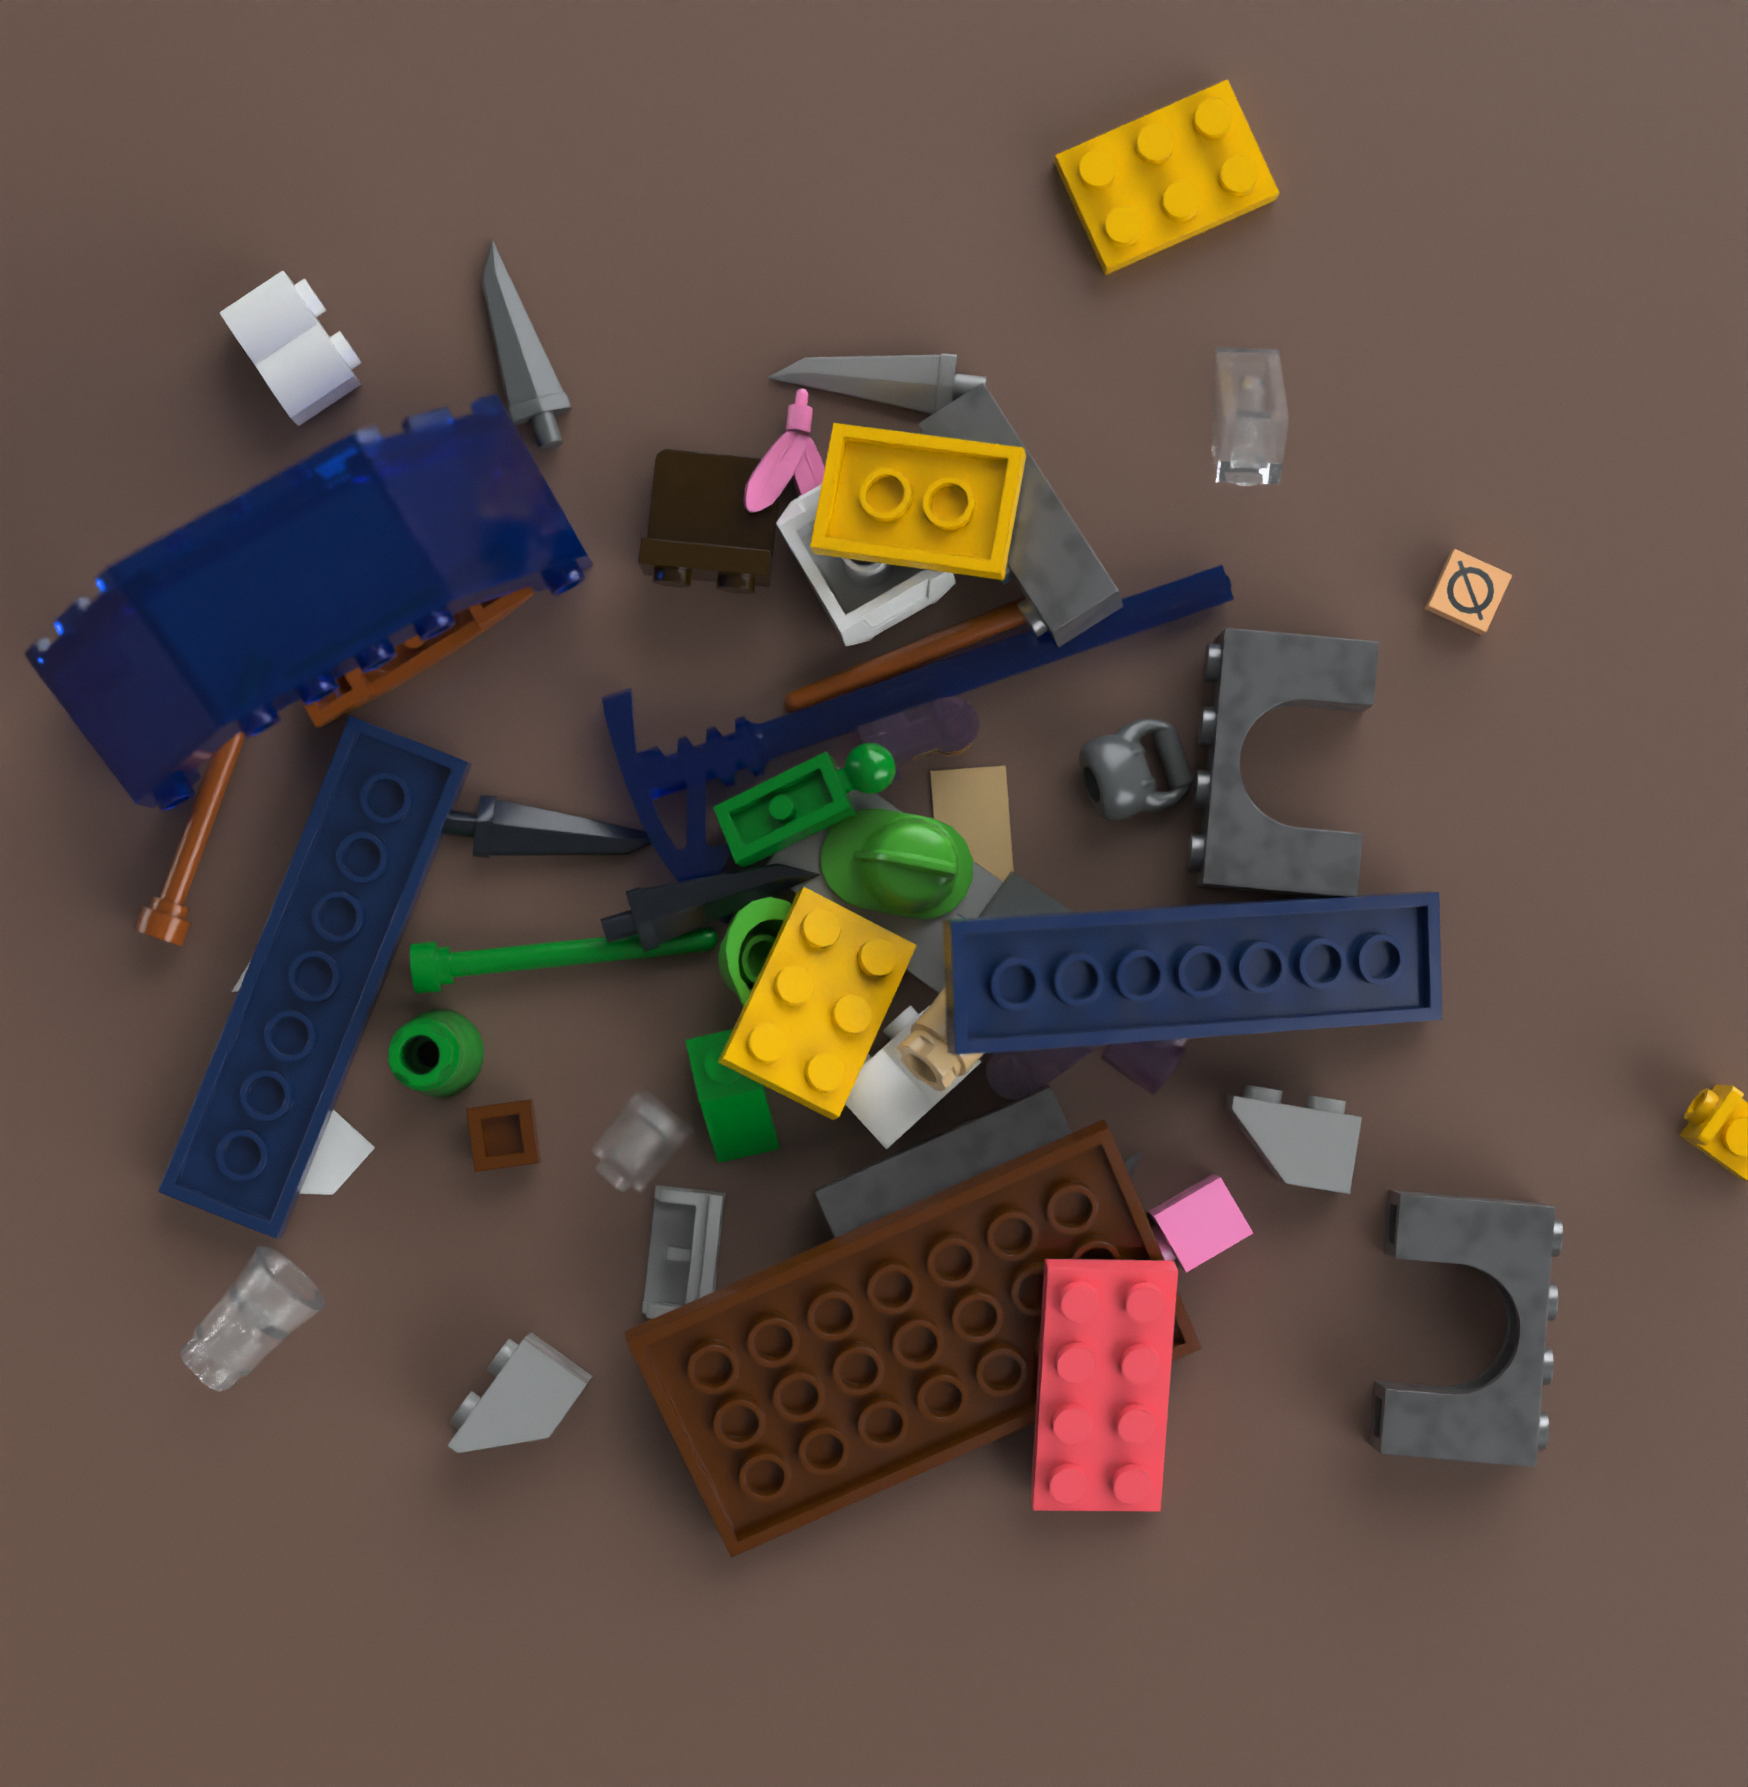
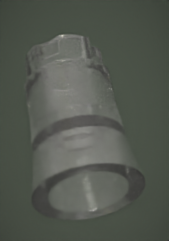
M259 1246L229 1290L214 1309L194 1329L195 1336L180 1350L181 1358L184 1364L195 1373L202 1383L218 1392H221L223 1389L229 1390L240 1377H247L295 1329L323 1310L325 1307L324 1298L312 1280L292 1261L271 1248Z

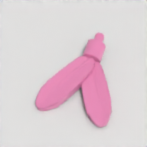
M799 389L796 392L795 404L788 405L786 432L771 446L745 485L744 507L750 513L759 512L772 505L791 478L798 497L822 484L825 467L814 441L809 436L813 408L807 406L808 392L805 389Z

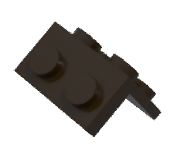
M673 449L660 451L655 458L647 538H641L638 564L644 575L653 576L652 582L655 584L670 587H690L691 580L717 582L716 589L741 594L754 593L755 586L770 587L779 497L772 505L754 513H750L745 509L743 501L745 485L762 458Z

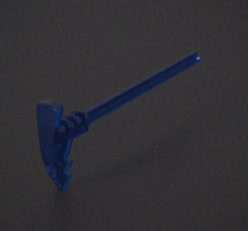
M1221 564L1122 598V608L1059 648L1048 631L1037 637L1033 630H1029L762 723L752 722L746 719L744 715L735 718V732L724 736L721 735L715 726L708 727L706 730V742L695 746L686 735L679 737L677 752L665 755L657 745L638 751L635 698L632 688L628 687L602 696V703L607 726L626 787L653 847L679 882L720 874L731 852L727 842L716 846H709L706 842L708 781L720 778L727 788L735 786V772L748 768L755 778L764 776L768 763L774 758L1233 601L1232 585L1229 576H1226ZM687 789V845L685 848L680 849L675 845L666 830L654 800ZM733 913L719 918V920L723 923H728Z

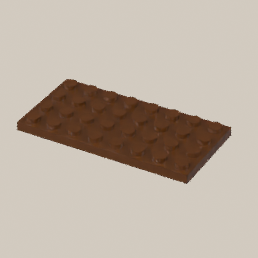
M1104 1119L625 1331L626 1342L731 1558L1035 1423L1045 1259L1165 1261L1110 1128ZM1178 1290L1176 1294L1172 1362L1202 1349Z

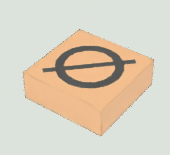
M1454 549L1446 560L1425 609L1483 635L1489 628L1512 575Z

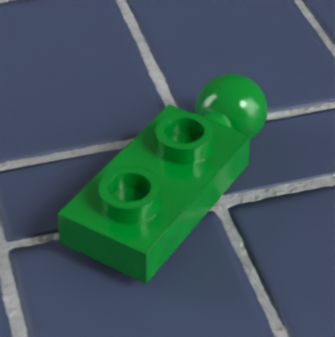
M864 743L858 745L849 753L845 766L838 770L834 758L828 752H824L714 806V812L735 863L744 869L857 814L848 793L857 790L865 794H876L885 790L895 777V760L890 751L884 746L877 743Z

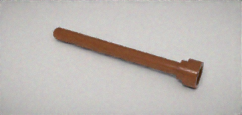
M1024 596L791 691L784 699L785 709L792 715H802L1023 625L1027 621L1017 604L1025 600L1026 597Z
M253 652L246 659L159 898L152 896L149 907H141L133 929L135 931L179 946L184 944L191 922L186 921L190 908L184 907V903L271 669V659L264 652Z

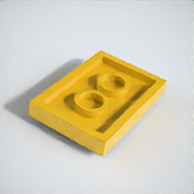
M1228 79L1055 155L1054 159L1057 171L1105 275L1275 201L1279 195V190Z
M833 423L810 548L814 554L1004 580L1026 461L1024 447Z
M803 887L794 898L718 1063L831 1120L840 1117L917 945Z

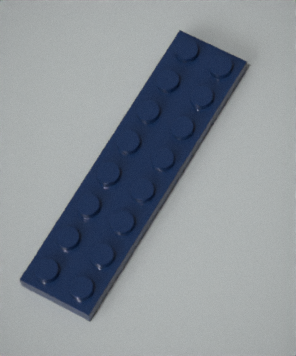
M349 716L159 1187V1193L275 1239L283 1236L444 835L443 828L450 812L454 810L472 765L471 763Z
M1419 891L1358 895V897L1334 896L943 920L947 1052L953 1055L1442 1020L1439 892Z

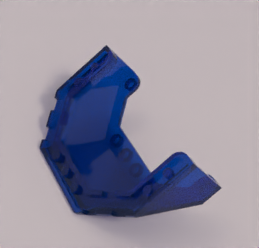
M497 394L478 398L470 405L474 413L453 419L447 407L407 417L400 424L404 432L382 438L376 426L350 433L106 567L95 579L101 593L92 602L88 596L76 599L57 618L54 625L60 635L51 644L48 638L35 641L25 652L29 663L136 804L149 808H154L158 805L161 811H166L186 802L195 795L192 785L201 778L197 768L234 735L243 732L245 737H251L271 728L281 720L278 711L300 699L303 705H309L329 696L339 688L336 679L358 667L362 673L382 667L398 655L394 647L416 635L419 636L421 641H425L450 629L456 623L453 615L459 611L530 586L535 591L549 589L552 596H557L571 590L586 579L583 571L594 564L522 434Z

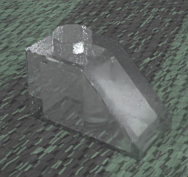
M1216 347L1212 451L1216 482H1231L1239 486H1254L1259 483L1280 484L1289 416L1279 350Z
M649 1091L638 1092L627 1103L591 1150L601 1159V1162L595 1168L605 1179L622 1192H626L632 1185L641 1193L692 1135L694 1130Z

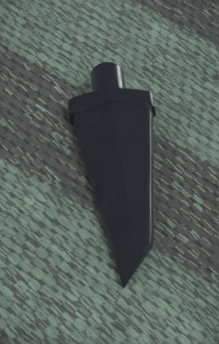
M480 795L477 813L452 810L443 828L444 835L474 838L473 857L489 858V856L628 855L667 837L499 800L497 796Z
M776 863L643 889L638 887L625 891L631 910L601 918L600 920L608 943L639 934L643 950L646 952L658 948L664 942L738 911L751 901L770 897L820 874Z

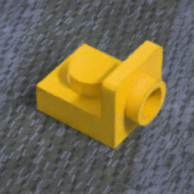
M1716 1084L1712 1090L1705 1088L1688 1106L1684 1114V1119L1688 1121V1124L1679 1136L1737 1178L1748 1182V1102L1742 1099L1744 1093L1732 1085Z

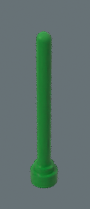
M699 927L660 944L658 948L646 952L643 950L639 934L611 943L607 942L606 937L459 952H452L450 946L439 947L437 941L411 943L410 969L415 994L442 992L443 985L454 984L455 977L708 952L717 946L718 935L711 927Z

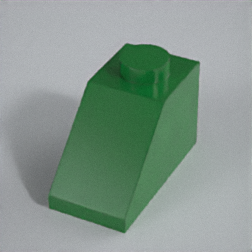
M733 1029L685 1040L699 1103L718 1163L780 1149L766 1086L718 1063Z

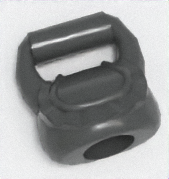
M1147 718L1136 720L1126 724L1113 735L1098 736L1082 745L1079 753L1081 773L1090 800L1100 817L1108 821L1125 820L1139 811L1157 812L1171 808L1189 794L1194 781L1176 726L1171 725L1165 720ZM1148 733L1152 735L1170 791H1156V779L1152 778L1144 755L1145 749L1142 748L1139 742Z

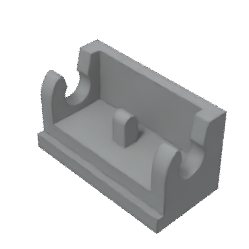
M656 1185L642 1313L646 1314L647 1318L654 1319L716 1291L726 1192Z

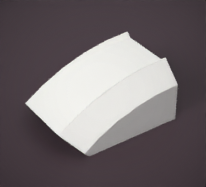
M822 484L792 500L776 522L788 547L845 646L871 641L876 635L928 605L937 603L956 584L954 573L814 554L810 548Z

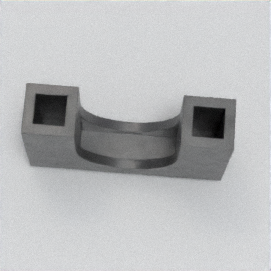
M1225 628L1218 635L1217 644H1207L1203 678L1206 682H1214L1212 707L1202 706L1198 727V744L1208 745L1206 770H1196L1192 799L1193 808L1203 809L1201 834H1190L1187 854V871L1197 872L1196 886L1307 897H1358L1363 833L1298 828L1284 825L1271 819L1253 803L1245 790L1240 772V755L1244 739L1251 726L1260 716L1269 711L1282 707L1301 706L1364 712L1374 706L1379 650L1378 641Z
M1389 1190L1384 1254L1395 1259L1453 1263L1475 1267L1493 1283L1502 1299L1506 1316V1330L1503 1344L1494 1361L1481 1374L1464 1383L1450 1386H1433L1374 1381L1369 1444L1380 1454L1536 1467L1538 1450L1546 1449L1549 1436L1548 1415L1545 1411H1541L1542 1385H1550L1554 1369L1552 1348L1545 1347L1547 1321H1554L1558 1310L1557 1284L1550 1282L1552 1257H1559L1563 1244V1224L1561 1219L1555 1218L1556 1207L1540 1202Z

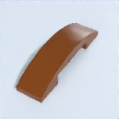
M501 538L446 571L448 577L345 641L336 639L283 672L316 727L324 726L358 709L430 668L494 626L535 594Z

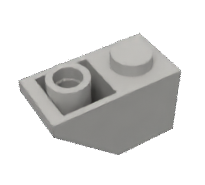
M1244 1085L1243 1097L1226 1094L1225 1109L1277 1180L1286 1184L1350 1194L1362 1117L1344 1114L1346 1101L1308 1095L1306 1107L1282 1104L1283 1091L1250 1085Z
M532 1332L519 1345L509 1338L487 1368V1371L496 1378L482 1398L471 1391L449 1423L458 1431L447 1446L457 1453L549 1438L593 1376Z

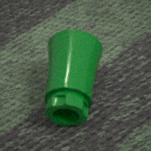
M447 1009L428 1010L412 1018L397 1030L390 1041L388 1049V1061L394 1076L405 1086L430 1097H449L468 1088L477 1078L484 1060L483 1041L477 1028L462 1014ZM430 1041L437 1044L440 1053L438 1064L434 1067L427 1065L421 1057L423 1046Z

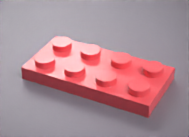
M1045 1259L1030 1491L1033 1511L1161 1512L1178 1269L1174 1261Z

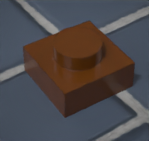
M533 1099L466 1108L475 1172L541 1162Z

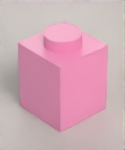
M1215 1174L1209 1175L1148 1211L1155 1224L1152 1231L1165 1261L1176 1260L1179 1267L1185 1272L1192 1270L1253 1234L1222 1178Z

